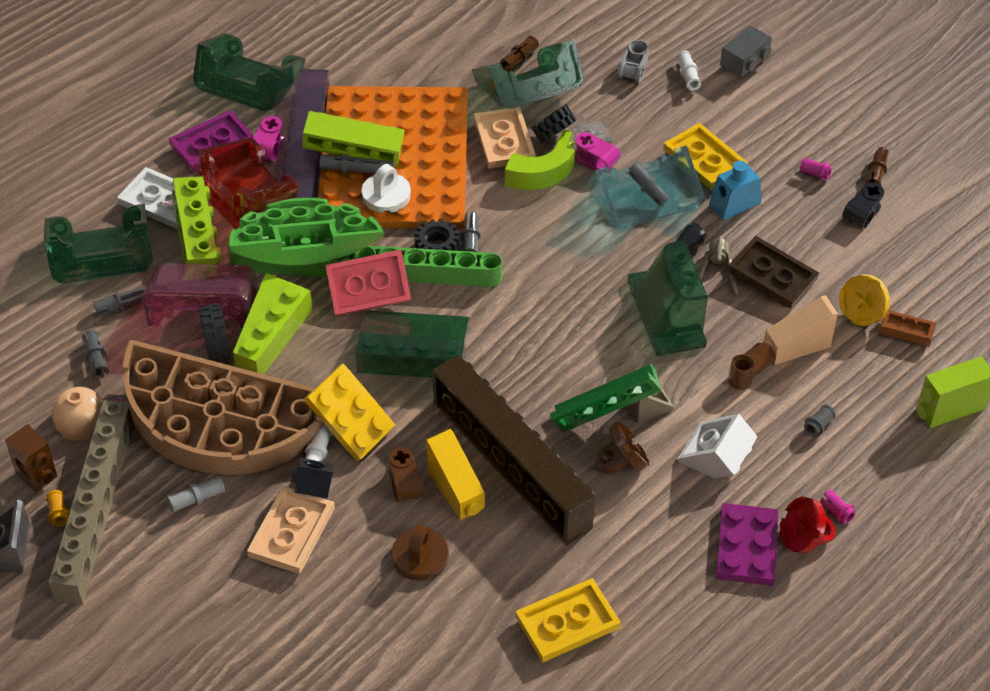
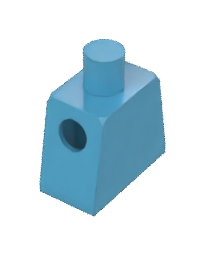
M736 161L733 164V169L717 177L709 206L722 220H725L760 204V177L746 162Z

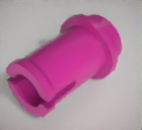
M804 157L800 165V172L819 177V180L823 181L830 178L832 166L828 162L823 164Z
M832 489L823 494L827 499L821 497L820 503L836 516V520L839 523L847 524L855 517L856 511L851 503L847 504Z

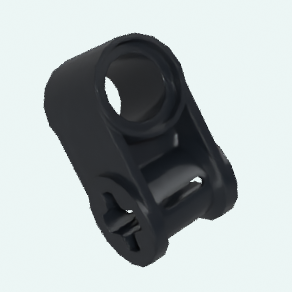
M877 183L864 185L858 194L847 203L842 217L865 229L881 209L880 201L884 196L883 187Z

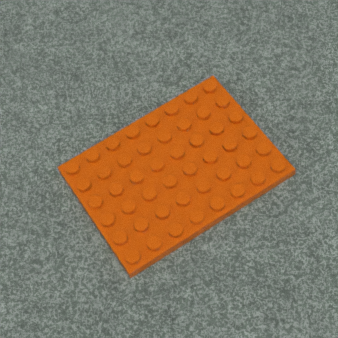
M329 86L326 114L405 130L398 167L394 166V169L397 170L398 175L403 176L409 182L411 194L409 203L399 211L390 213V210L384 211V213H379L369 209L364 204L361 191L363 183L374 174L357 172L342 174L341 171L321 170L318 198L327 199L329 205L338 207L343 203L359 208L360 215L365 218L372 216L381 228H417L419 225L422 227V223L425 221L430 224L431 219H434L435 222H438V219H443L444 224L446 221H449L451 226L453 224L456 226V229H464L468 87ZM322 152V154H325V155L339 156V155H334V154H329V153H324V152Z

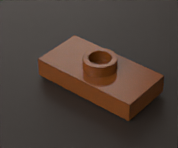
M888 310L882 319L879 334L930 347L936 322Z

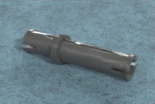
M321 154L320 170L341 171L342 174L357 172L375 175L377 170L384 164L394 168V161L349 157L347 154H343V156Z

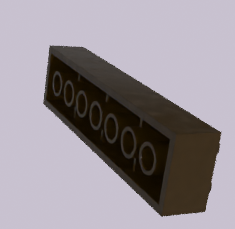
M459 354L432 369L433 403L556 535L568 545L593 528L596 498L593 489L589 485H585L577 477L572 467H567L560 460L558 453L542 441L537 431H532L528 427L524 418L509 407L506 399L501 395L499 396L492 389L488 380L482 379L476 373L473 365L470 362H466Z

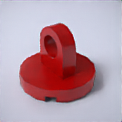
M802 496L795 498L788 504L785 511H788L786 517H782L780 522V536L786 548L796 553L805 554L813 551L818 545H824L834 539L836 535L835 527L832 521L826 517L824 508L818 500Z

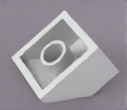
M740 414L701 421L677 460L679 463L714 479L732 477L740 470V465L744 458L751 452L752 445L757 436Z

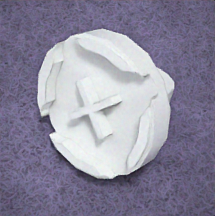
M388 164L381 166L375 175L369 177L363 183L361 190L364 204L369 209L379 213H384V211L390 210V213L397 212L410 201L411 188L409 182L403 176L398 175L397 170Z

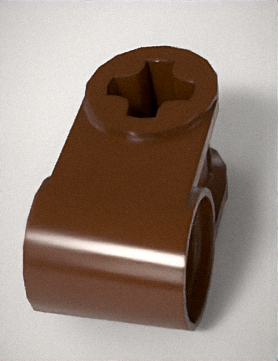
M405 447L394 448L389 454V476L396 502L424 497L423 480L420 472H418L412 451Z

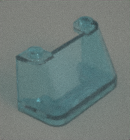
M686 145L675 148V155H661L658 160L640 165L651 177L654 176L657 179L656 182L671 196L660 208L646 192L642 193L640 191L641 187L626 173L629 168L619 171L614 168L609 172L608 167L594 172L588 185L613 230H618L619 233L632 229L637 224L683 211L689 214L700 209L699 205L706 200Z

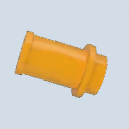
M60 490L50 491L46 495L49 508L48 521L56 527L64 526L67 524L70 511L66 509L64 493Z

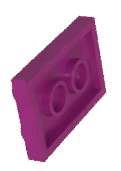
M230 110L170 137L169 144L194 173L248 148L253 134Z
M722 503L716 579L774 586L778 509Z

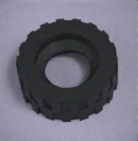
M220 303L199 306L208 359L215 362L231 360Z

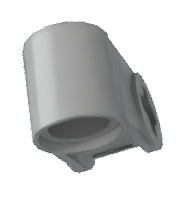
M633 40L629 43L624 57L619 63L617 78L626 77L636 80V83H641L648 64L649 46L645 41Z

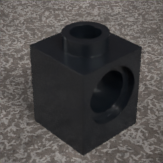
M301 458L299 466H293L291 482L296 483L294 492L328 499L334 464Z

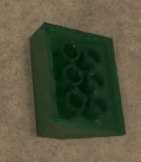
M367 310L359 332L356 350L357 372L433 378L432 369L458 354L465 360L469 317Z

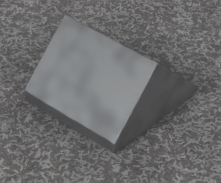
M19 499L0 512V572H24L30 522L23 501Z

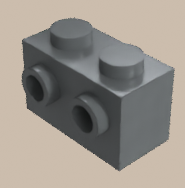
M748 26L722 47L720 65L743 77L749 71H753L762 60H766L770 56L772 37L752 26Z

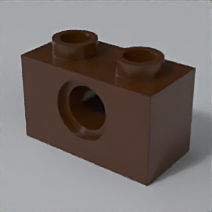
M25 425L5 439L15 473L35 492L41 487L48 485L57 477L48 442L30 425Z

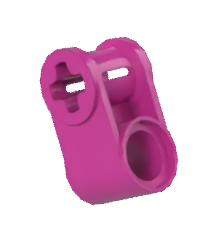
M268 116L261 121L255 136H253L250 142V157L271 162L275 161L284 141L283 134L281 133V119L276 116Z
M580 133L575 139L577 148L575 149L574 160L593 169L598 174H607L621 157V153L616 146L595 137L591 133Z

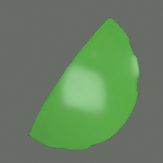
M294 198L266 204L264 211L259 213L250 211L240 219V226L237 229H232L230 233L229 246L230 251L260 262L278 265H309L339 259L355 253L382 238L384 232L372 216L365 218L360 215L359 208L346 203L339 207L329 205L327 199Z

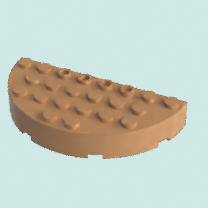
M131 339L128 343L123 360V382L130 417L140 435L152 448L167 459L183 467L218 475H243L269 470L305 452L307 445L311 443L322 425H325L321 421V417L316 415L303 400L315 389L314 387Z

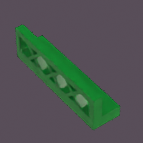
M649 364L554 405L556 411L550 413L551 420L566 432L662 391L656 369L652 364Z

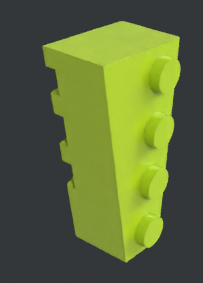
M265 273L233 351L235 367L260 374L266 373L312 312L310 290Z

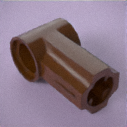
M766 342L757 343L745 354L734 356L730 366L729 384L740 390L750 387L752 379L775 360L776 354L773 352L772 347Z

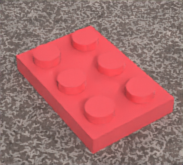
M401 250L325 265L336 316L412 301Z

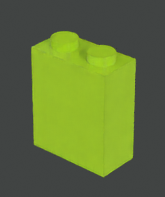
M981 356L926 375L916 406L918 416L922 420L924 419L929 428L984 410L990 396V366Z

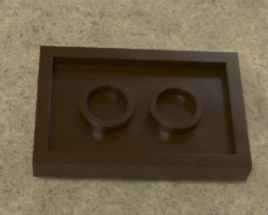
M756 235L732 260L727 269V272L790 309L795 306L819 276L818 271Z

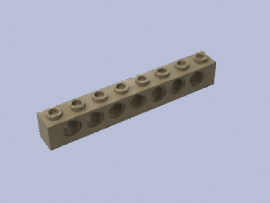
M103 400L49 580L54 602L79 605L84 603L134 427L127 402Z

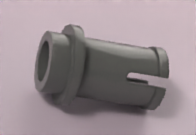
M828 404L821 406L813 416L806 418L804 424L805 431L810 436L821 435L824 432V427L836 417L835 410Z

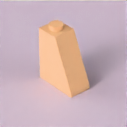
M826 295L819 297L766 329L763 342L769 344L776 354L773 361L774 365L831 347L838 313Z

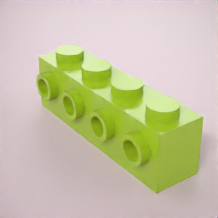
M309 111L303 131L302 148L339 156L347 154L349 157L394 161V166L398 167L405 130L353 120L347 117L328 115L322 112Z
M203 176L173 178L171 194L185 274L216 272L217 262H221L220 247L215 245V241H217L216 226L212 227L211 223L214 219L213 207L208 206V201L210 200L209 186L204 185Z

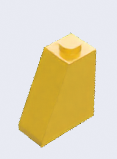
M449 429L427 439V472L460 520L478 514L485 508V492L453 431Z

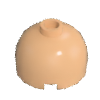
M81 386L63 391L56 398L52 407V420L56 431L60 432L63 438L72 441H83L92 438L103 403L100 395L89 388Z

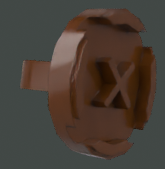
M619 421L609 426V432L613 441L599 451L596 456V466L608 475L618 472L629 463L638 471H643L649 465L650 460L642 445L639 443L635 444L636 441L632 440L634 434L626 425ZM611 456H614L613 460L609 464H606L607 460Z
M417 525L415 529L402 533L393 544V563L396 566V570L408 579L428 580V577L439 575L447 566L449 558L447 542L439 533L430 528Z

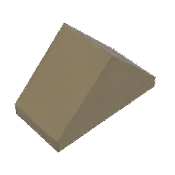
M662 388V391L627 405L637 423L671 412L675 408Z

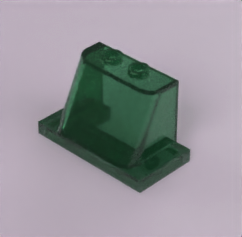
M685 240L668 243L647 271L628 274L627 280L656 356L706 348L707 339L703 332L708 300L707 293Z

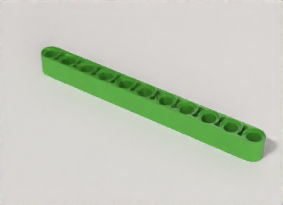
M229 243L227 245L229 264L231 269L236 272L328 277L325 265L401 250L408 282L493 287L499 285L502 281V258L495 253L367 246L350 255L323 263L278 265L243 257L230 251Z

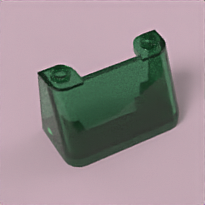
M223 33L197 44L193 82L203 92L267 112L278 106L302 75L306 58L290 55L283 59L281 67L276 65L270 66L242 57V41L236 36Z
M575 40L555 43L541 48L537 55L539 68L515 75L514 71L503 70L500 63L472 69L477 85L504 109H513L576 89L584 81V72Z
M145 204L127 207L122 214L123 226L73 233L72 224L65 217L45 218L44 243L52 278L58 283L66 284L148 270L153 263V255Z

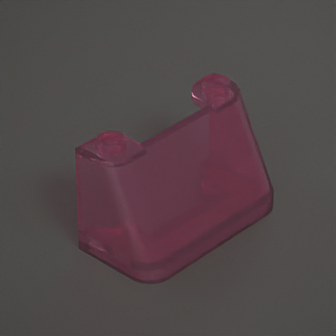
M160 264L155 268L144 290L143 305L148 326H161L163 317L172 318L173 310L199 311V306L220 303L224 320H229V317H232L238 322V328H243L256 296V272L247 265Z

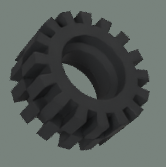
M565 104L534 124L531 129L539 142L544 143L569 127L577 119L568 105Z
M431 219L430 224L425 221L422 223V227L419 225L414 233L416 249L459 251V231L456 230L454 224L451 226L449 221H446L445 224L443 219H438V222ZM432 240L445 241L442 244L429 243Z

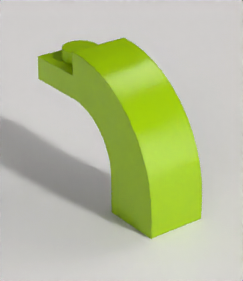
M563 130L554 150L544 156L528 157L512 153L505 168V187L519 190H539L551 187L564 180L574 168L575 142H572V131Z

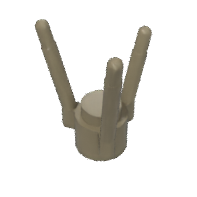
M716 238L710 242L709 251L705 252L704 260L694 283L695 287L699 286L710 260L718 265L726 262L728 268V265L732 262L728 241ZM729 273L733 295L736 296L738 294L736 279L733 274Z

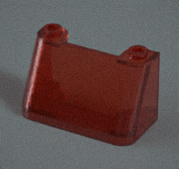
M252 137L199 150V177L203 176L204 185L209 186V202L234 229L240 226V219L250 211L262 212L265 210L266 204L294 199L299 192V184L295 178L289 174L284 175L280 182L263 165V159L265 158L264 148Z

